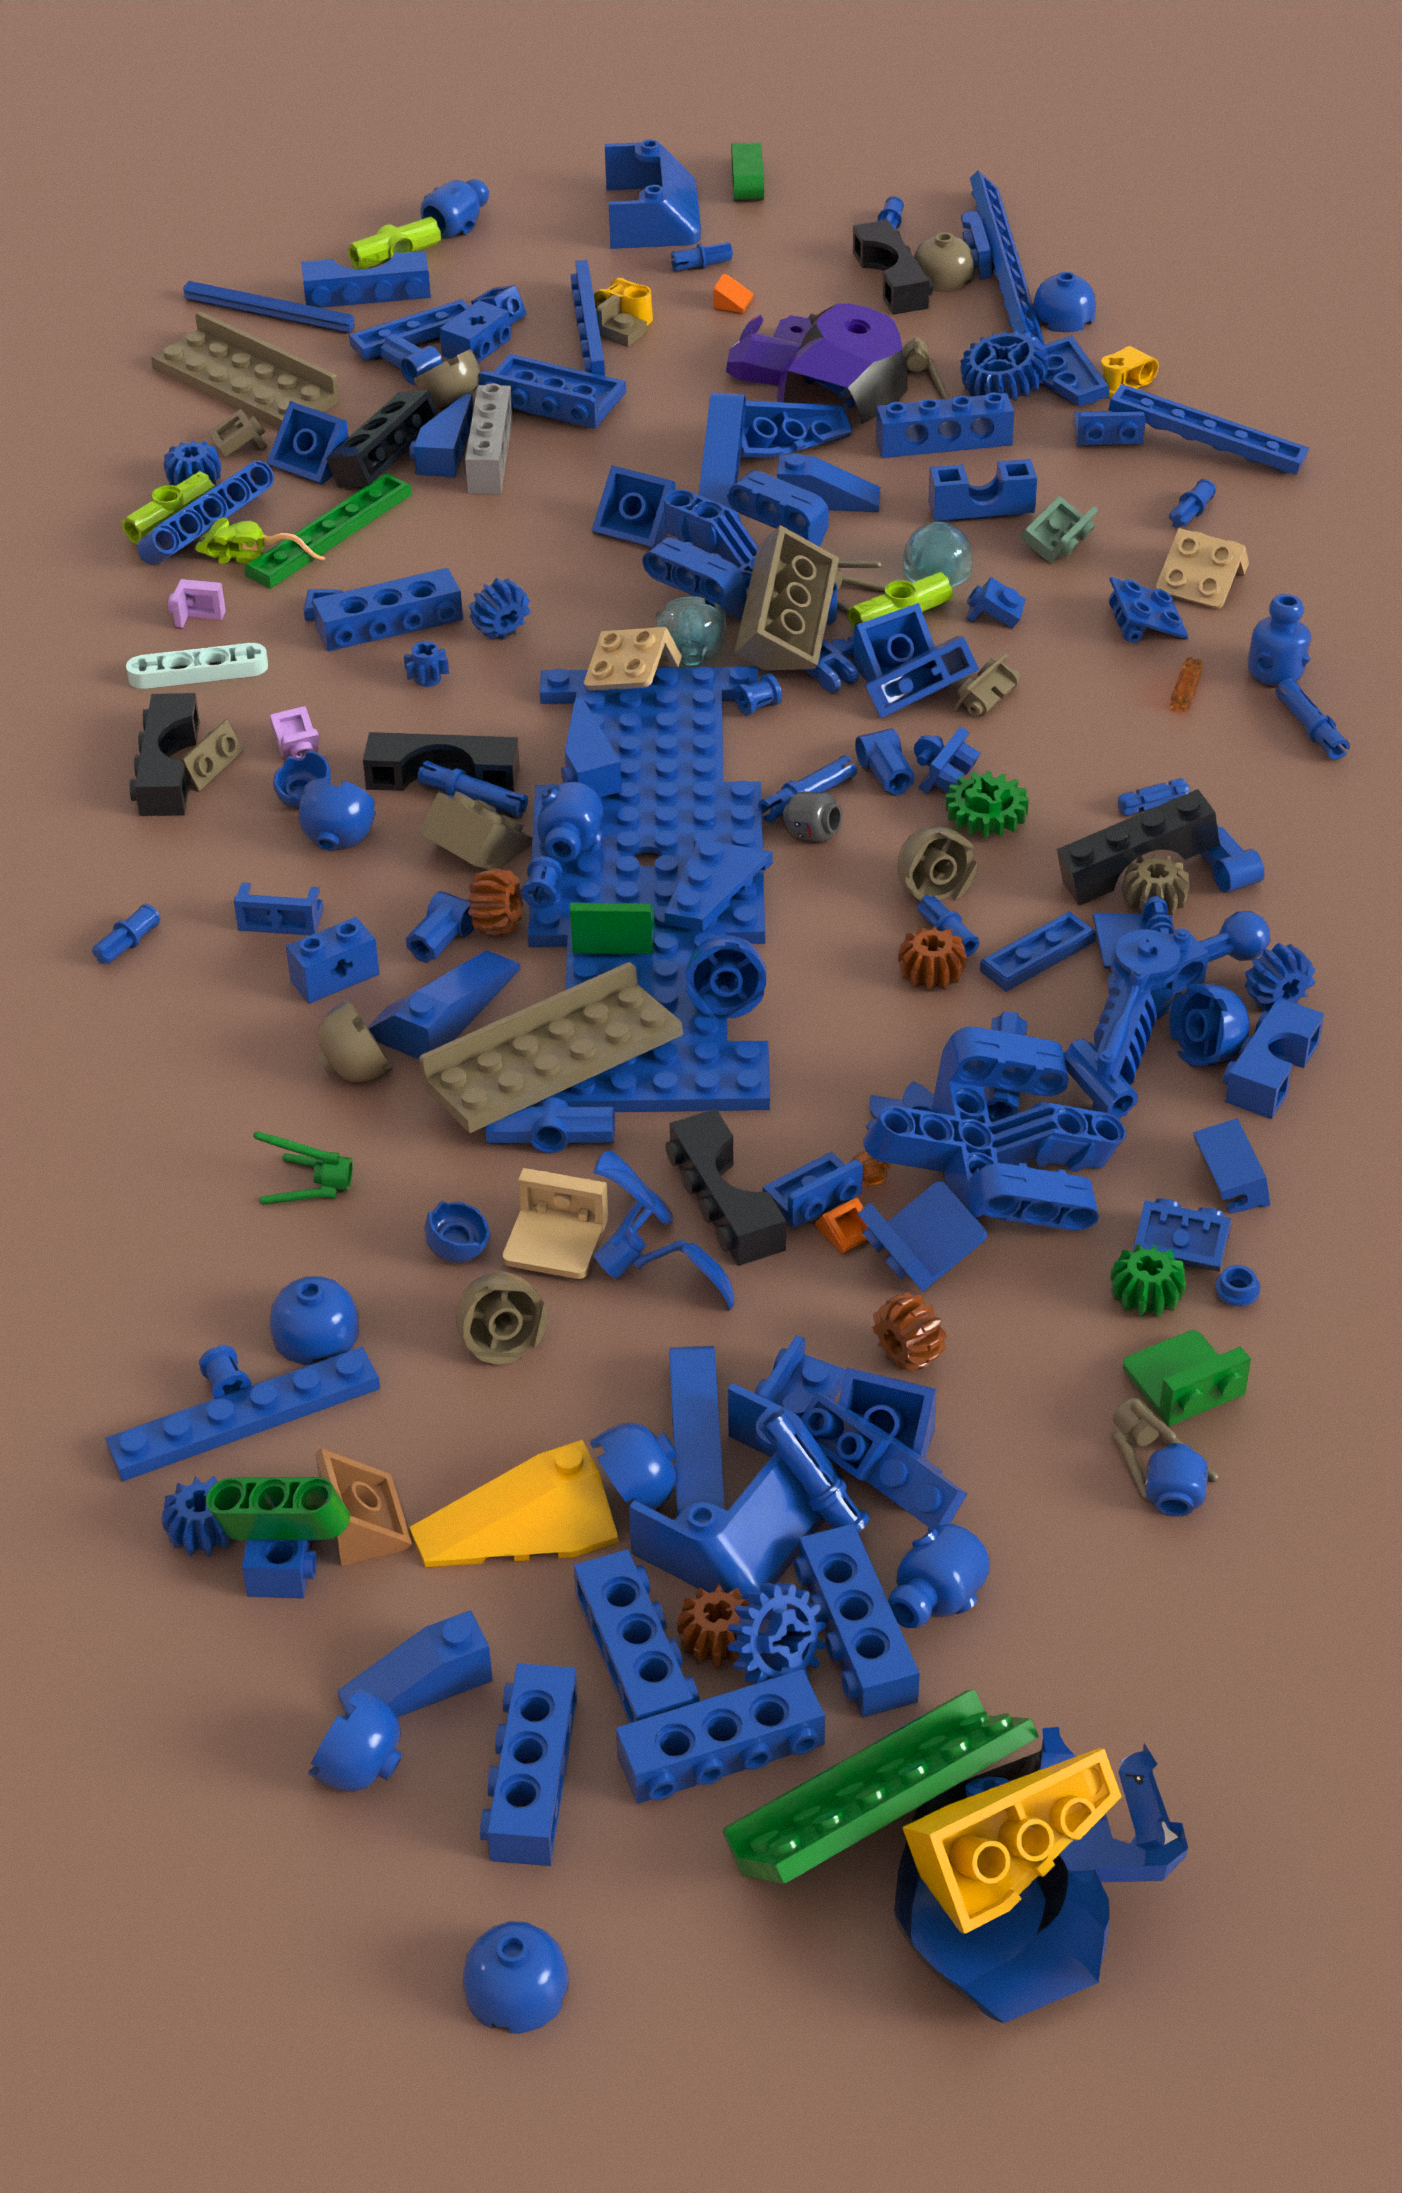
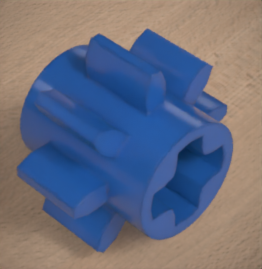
M423 641L416 643L412 647V654H404L407 679H414L415 683L420 686H434L440 682L441 674H449L446 650L439 649L437 644L433 642Z

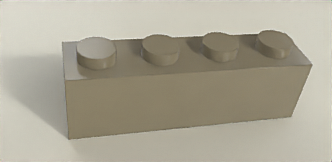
M779 525L757 548L734 654L764 671L815 669L819 662L839 557Z

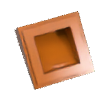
M722 274L713 290L714 308L742 314L752 301L753 293L729 275Z
M858 1197L827 1212L814 1222L817 1229L841 1254L868 1241L862 1234L868 1226L857 1214L864 1208Z

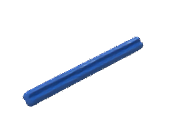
M188 281L183 287L184 297L188 300L350 333L355 326L352 314Z

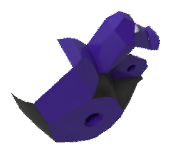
M849 303L835 304L817 315L810 314L808 318L790 315L779 321L774 336L756 334L764 320L761 315L752 318L744 328L740 341L730 348L726 373L738 380L778 385L777 402H783L788 370L847 387L858 407L861 424L876 417L877 406L898 402L908 390L907 366L900 333L894 320L869 307Z

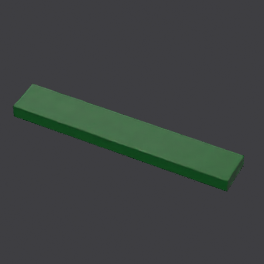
M386 473L369 486L364 487L294 533V535L302 539L314 553L321 556L411 496V485ZM285 539L245 565V576L271 589L315 560V558L306 553L296 542Z

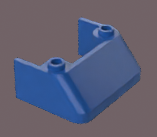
M649 139L637 143L604 144L606 190L644 189L639 193V200L608 202L610 249L687 246L698 243L701 239V224L696 179L656 140Z
M732 1383L728 1388V1436L771 1458L728 1511L711 1503L698 1502L687 1506L675 1520H672L634 1500L629 1506L631 1554L698 1589L699 1587L708 1593L714 1592L719 1583L725 1593L739 1588L742 1599H747L746 1593L748 1591L760 1592L762 1583L776 1584L799 1555L800 1537L815 1534L825 1521L819 1511H812L809 1507V1501L807 1500L809 1494L777 1453L772 1443L758 1428L763 1419L774 1411L778 1412L779 1409H783L792 1424L803 1436L831 1476L838 1477L839 1479L842 1478L799 1416Z

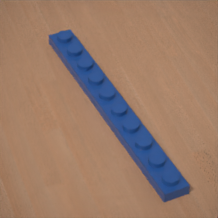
M978 170L969 178L973 189L971 194L976 200L977 206L975 209L982 219L988 239L991 260L995 266L993 272L999 280L1000 285L998 289L1004 297L1003 306L1009 314L1008 323L1013 332L1019 330L1021 335L1030 333L1031 337H1038L1039 342L1045 345L999 189Z

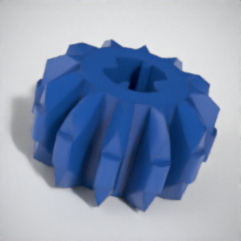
M194 440L190 443L180 442L179 446L170 447L169 452L164 455V471L169 485L177 486L199 471L207 474L214 485H216V480L221 477V461L219 460L216 447L208 446L205 441L195 443Z
M496 578L490 586L484 584V589L480 593H474L476 600L468 606L471 610L470 618L473 625L491 640L496 637L503 640L509 632L516 634V628L519 625L526 624L524 617L531 612L528 607L530 600L527 594L509 578L503 581Z
M1278 942L1271 951L1264 948L1263 954L1259 959H1251L1254 965L1253 968L1244 973L1247 978L1244 987L1247 989L1248 995L1260 1008L1268 1012L1278 997L1297 1004L1301 997H1308L1306 989L1315 984L1312 978L1315 972L1312 962L1299 948H1295L1292 944L1284 946Z
M196 1476L189 1486L177 1483L175 1494L165 1496L164 1511H162L163 1516L161 1517L163 1529L169 1535V1540L174 1548L184 1547L189 1556L198 1549H203L208 1556H210L212 1548L215 1546L228 1549L229 1536L225 1534L206 1505V1495L210 1488L218 1482L215 1476L206 1483H201Z

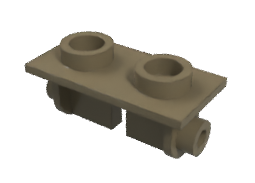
M1008 652L997 661H994L992 658L987 661L977 675L979 677L976 680L971 676L963 683L957 692L961 697L953 709L955 712L964 705L967 707L970 715L974 717L984 716L1000 699H1003L1019 684V672L1014 668H1009L1004 663L1009 656Z
M225 719L214 730L210 731L198 745L181 759V762H184L187 781H192L196 791L203 789L243 751L228 719Z

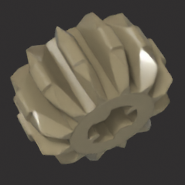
M1153 854L1151 859L1139 857L1137 862L1129 864L1125 871L1122 885L1123 898L1128 901L1130 909H1140L1142 914L1147 900L1157 896L1167 903V914L1174 915L1176 908H1183L1187 900L1190 885L1189 873L1183 870V863H1172L1170 856L1164 859L1157 858L1155 854Z

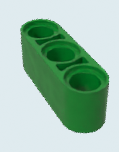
M761 142L731 143L734 201L764 200Z
M231 1477L215 1483L206 1495V1505L225 1534L231 1539L328 1540L341 1535L350 1522L348 1508L332 1483L322 1477Z

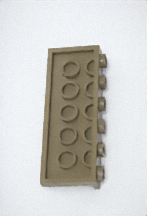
M202 311L195 315L196 331L189 333L183 339L165 347L164 350L151 357L154 369L226 404L242 409L245 413L255 416L257 419L278 429L281 426L290 401L321 412H326L340 403L336 374Z
M627 962L424 1053L419 1057L424 1089L464 1129L472 1133L683 1035L682 1022L638 985L636 967L631 962Z

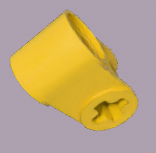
M618 277L611 282L610 287L600 289L594 293L596 310L604 301L613 295H617L621 298L622 313H628L633 315V317L647 321V325L653 321L651 289L648 286L639 285Z
M1127 346L1112 355L1104 356L1101 360V367L1104 369L1103 379L1109 386V397L1112 398L1121 384L1137 389L1151 383L1158 372L1159 365L1157 359L1131 346Z

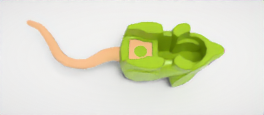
M226 517L218 519L195 545L196 551L213 558H218L220 564L228 563L231 558H236L237 563L248 564L263 554L265 545H273L281 539H288L299 544L313 558L325 560L324 557L314 553L302 539L294 534L279 533L267 536L263 534L261 527L253 521H241L229 526V521Z

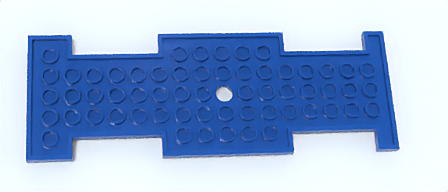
M663 667L656 669L653 681L648 687L589 691L584 684L588 670H541L540 704H574L575 698L583 697L621 762L622 792L600 797L603 806V817L600 825V830L603 832L601 840L592 849L589 848L578 854L575 859L569 862H558L562 867V878L555 885L557 896L554 904L544 909L529 906V947L567 946L565 990L627 962H631L636 967L638 985L682 1022L683 1029L682 1036L550 1097L565 1101L569 1107H613L614 1112L709 1111L712 1109H717V1111L770 1110L768 1041H727V1015L713 1013V1016L704 1014L693 1005L686 991L687 964L692 952L703 941L719 935H734L746 939L751 944H765L763 870L760 869L753 876V883L745 891L740 889L730 899V906L704 931L665 925L664 915L697 839L713 840L763 850L762 809L758 807V802L761 800V781L723 782L722 701H735V687L740 684L749 685L758 681V667ZM559 784L535 785L532 860L540 856L549 857L544 845L539 840L537 824L542 808L541 803L548 794L547 790ZM641 853H655L660 856L655 860V865L640 866L638 859L635 858V856ZM543 868L541 878H545L547 868ZM539 887L537 897H541L542 887ZM570 903L651 904L655 908L652 954L572 953Z

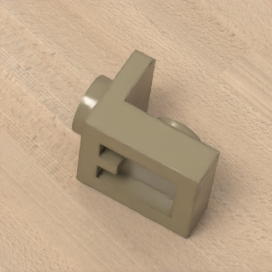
M613 295L597 307L596 314L601 337L629 347L647 333V321L621 312L620 296Z
M239 409L209 431L217 447L225 457L233 451L242 448L252 438L262 450L267 447L261 436L266 432L255 416L249 419L242 409Z

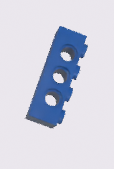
M993 392L982 396H956L952 399L941 400L924 399L921 402L911 403L892 402L888 405L877 406L876 442L882 458L1010 446L1013 442L1014 409L1007 393Z
M448 568L312 599L316 629L328 652L463 620L461 590Z
M854 1523L800 1537L799 1558L794 1559L795 1574L801 1587L808 1586L811 1593L809 1603L819 1604L821 1607L815 1616V1620L826 1623V1649L831 1661H839L843 1670L841 1672V1683L848 1701L855 1699L862 1718L918 1703L920 1673Z
M628 1549L573 1565L576 1597L628 1722H636L699 1702V1695L693 1678L691 1676L684 1678L680 1667H683V1660L677 1641L675 1639L668 1640L664 1630H666L667 1626L663 1609L658 1601L651 1603L648 1593H650V1583L644 1566H635Z
M517 1663L514 1683H505L503 1712L508 1713L507 1723L498 1724L495 1741L496 1754H501L499 1766L490 1767L488 1778V1796L493 1797L492 1809H483L480 1824V1839L488 1840L490 1861L551 1866L578 1699L576 1668ZM528 1761H533V1762H534V1763H531V1764H523L524 1762H528ZM519 1804H528L524 1807H516Z
M801 1669L616 1727L617 1757L637 1804L652 1799L663 1800L683 1789L699 1784H713L722 1777L746 1769L756 1770L764 1767L771 1761L793 1754L803 1755L811 1752L816 1747L825 1744V1714L804 1670ZM718 1739H727V1741H718ZM671 1754H681L680 1756H670Z

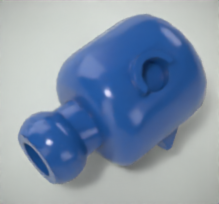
M471 179L466 183L461 180H452L439 188H434V191L424 196L420 208L421 218H434L443 239L455 237L461 232L466 235L474 228L479 216L480 207L487 203L489 190L481 180Z
M1280 594L1272 599L1269 604L1270 617L1259 621L1251 636L1247 658L1249 672L1257 681L1269 686L1279 687L1278 684L1288 678H1292L1297 682L1303 675L1306 664L1311 660L1308 655L1311 633L1308 627L1299 621L1304 613V606L1298 597L1290 594Z
M575 781L564 782L547 790L548 794L541 803L542 808L537 824L539 840L544 845L546 853L550 858L562 863L575 859L578 854L589 848L592 849L603 836V832L600 830L603 817V806L600 797L586 784Z
M956 1524L931 1526L922 1538L912 1542L913 1547L905 1554L897 1568L896 1583L898 1587L891 1592L888 1599L899 1625L905 1628H919L928 1622L930 1616L947 1617L954 1613L960 1614L977 1603L978 1597L976 1593L983 1586L990 1573V1557L983 1543L968 1529Z

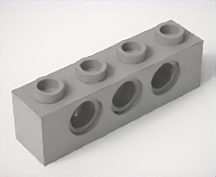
M494 383L477 386L465 457L468 494L502 493L513 421L511 386H500Z

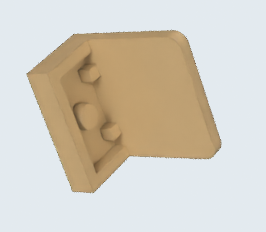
M1178 528L1156 588L1166 591L1172 598L1213 609H1220L1224 605L1235 574L1245 575L1249 565L1245 545L1231 540L1208 536L1201 532Z
M667 627L601 631L584 684L589 691L648 687L653 681L657 668L679 667L682 655Z
M523 1168L518 1179L521 1210L504 1249L503 1263L509 1267L574 1279L586 1277L608 1221L607 1182Z

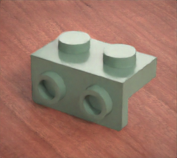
M1058 496L1024 530L1020 539L1052 564L1061 554L1066 558L1079 543L1078 537L1083 541L1096 526L1092 520L1099 510L1093 506L1083 516L1061 496Z

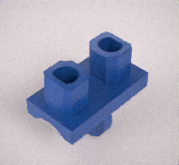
M960 726L945 746L943 745L942 738L939 736L925 735L918 739L914 745L917 762L921 766H930V772L918 787L919 789L928 794L933 786L936 785L949 794L950 784L958 785V778L964 777V773L968 774L981 753L965 743L970 732Z

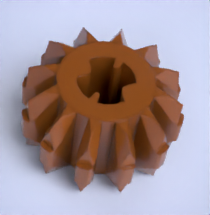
M490 869L475 874L473 883L469 886L470 898L467 900L470 903V909L468 914L472 916V925L479 930L480 934L501 936V934H509L511 931H516L518 921L522 919L521 909L524 904L521 897L522 889L519 888L520 880L517 876H514L512 871Z
M936 926L932 930L918 927L916 934H906L905 940L898 950V962L900 963L903 979L911 980L913 987L925 985L930 991L933 986H939L946 990L948 983L959 982V977L964 972V967H966L967 955L962 944V938L953 936L951 929L938 931Z
M906 1292L902 1295H896L887 1300L886 1304L882 1305L873 1314L876 1324L872 1329L879 1338L878 1346L883 1347L886 1352V1358L888 1360L893 1359L896 1367L900 1370L906 1368L913 1372L917 1369H923L946 1350L943 1340L947 1335L939 1324L942 1319L936 1317L932 1304L925 1305L923 1298L919 1294L912 1296Z
M718 1583L714 1592L708 1593L699 1587L696 1599H684L682 1613L677 1618V1633L680 1635L684 1653H694V1658L698 1665L711 1659L718 1670L722 1660L728 1659L735 1663L740 1657L739 1652L728 1651V1645L737 1641V1634L729 1631L728 1626L729 1624H739L740 1617L734 1609L736 1605L745 1607L749 1605L747 1599H742L739 1588L725 1593Z

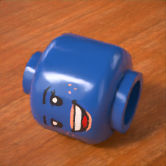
M1173 1443L1166 1446V1448L1154 1452L1147 1463L1145 1482L1147 1499L1156 1506L1159 1512L1165 1515L1180 1517L1190 1514L1192 1510L1200 1507L1206 1498L1208 1480L1207 1461L1199 1453L1193 1451L1190 1446L1181 1443Z

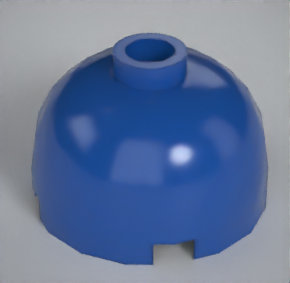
M1061 272L1047 278L1040 284L1036 290L1033 309L1039 325L1040 320L1047 323L1048 330L1066 333L1084 329V323L1090 321V324L1094 322L1096 297L1087 281L1072 272Z
M320 778L310 781L304 786L298 811L300 826L309 839L323 850L334 851L355 847L367 837L376 811L373 810L375 802L366 791L346 781H342L341 787L329 785L331 778Z
M734 935L714 936L703 941L692 952L686 967V991L693 1005L704 1014L713 1016L714 1013L717 1015H727V1019L737 1018L751 1012L762 1001L767 981L766 966L757 948L746 939Z
M1194 984L1186 987L1188 990L1185 994L1177 995L1173 1001L1169 1022L1171 1039H1178L1180 1047L1184 1050L1177 1051L1181 1059L1193 1066H1214L1234 1058L1240 1052L1242 1044L1249 1034V1017L1246 1006L1241 998L1228 988L1220 985Z
M307 1276L294 1280L282 1288L271 1306L270 1332L273 1337L274 1346L281 1355L290 1361L303 1365H312L313 1359H320L326 1356L329 1359L350 1351L359 1337V1316L351 1294L333 1279L323 1276Z
M631 1422L613 1426L590 1440L592 1448L602 1446L605 1453L597 1458L626 1503L633 1499V1501L636 1500L655 1511L668 1500L675 1488L677 1476L672 1460L679 1455L664 1432L655 1436L646 1426Z
M363 1687L359 1688L348 1701L349 1704L354 1706L350 1715L345 1713L342 1717L338 1715L313 1757L311 1764L314 1767L308 1771L310 1776L338 1791L356 1792L366 1789L379 1776L387 1781L403 1757V1754L396 1750L401 1736L397 1716L392 1708L381 1698Z
M509 1921L493 1926L475 1940L466 1955L462 1982L469 2010L481 2024L492 2028V2024L499 2027H508L509 2033L522 2034L541 2028L557 2016L563 2006L562 2000L568 1990L569 1975L561 1947L547 1931L528 1922Z

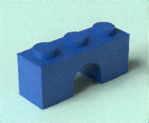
M1031 459L997 462L995 477L992 481L982 486L969 484L963 464L929 468L928 503L934 521H953L964 518L984 519L989 516H1019L1025 513H1035L1037 476Z
M1278 997L1269 1012L1264 1010L1261 1013L1256 1025L1255 1034L1253 1036L1248 1035L1243 1042L1238 1060H1231L1223 1076V1083L1228 1085L1225 1102L1272 1119L1288 1094L1292 1064L1304 1068L1320 1043L1324 1013Z

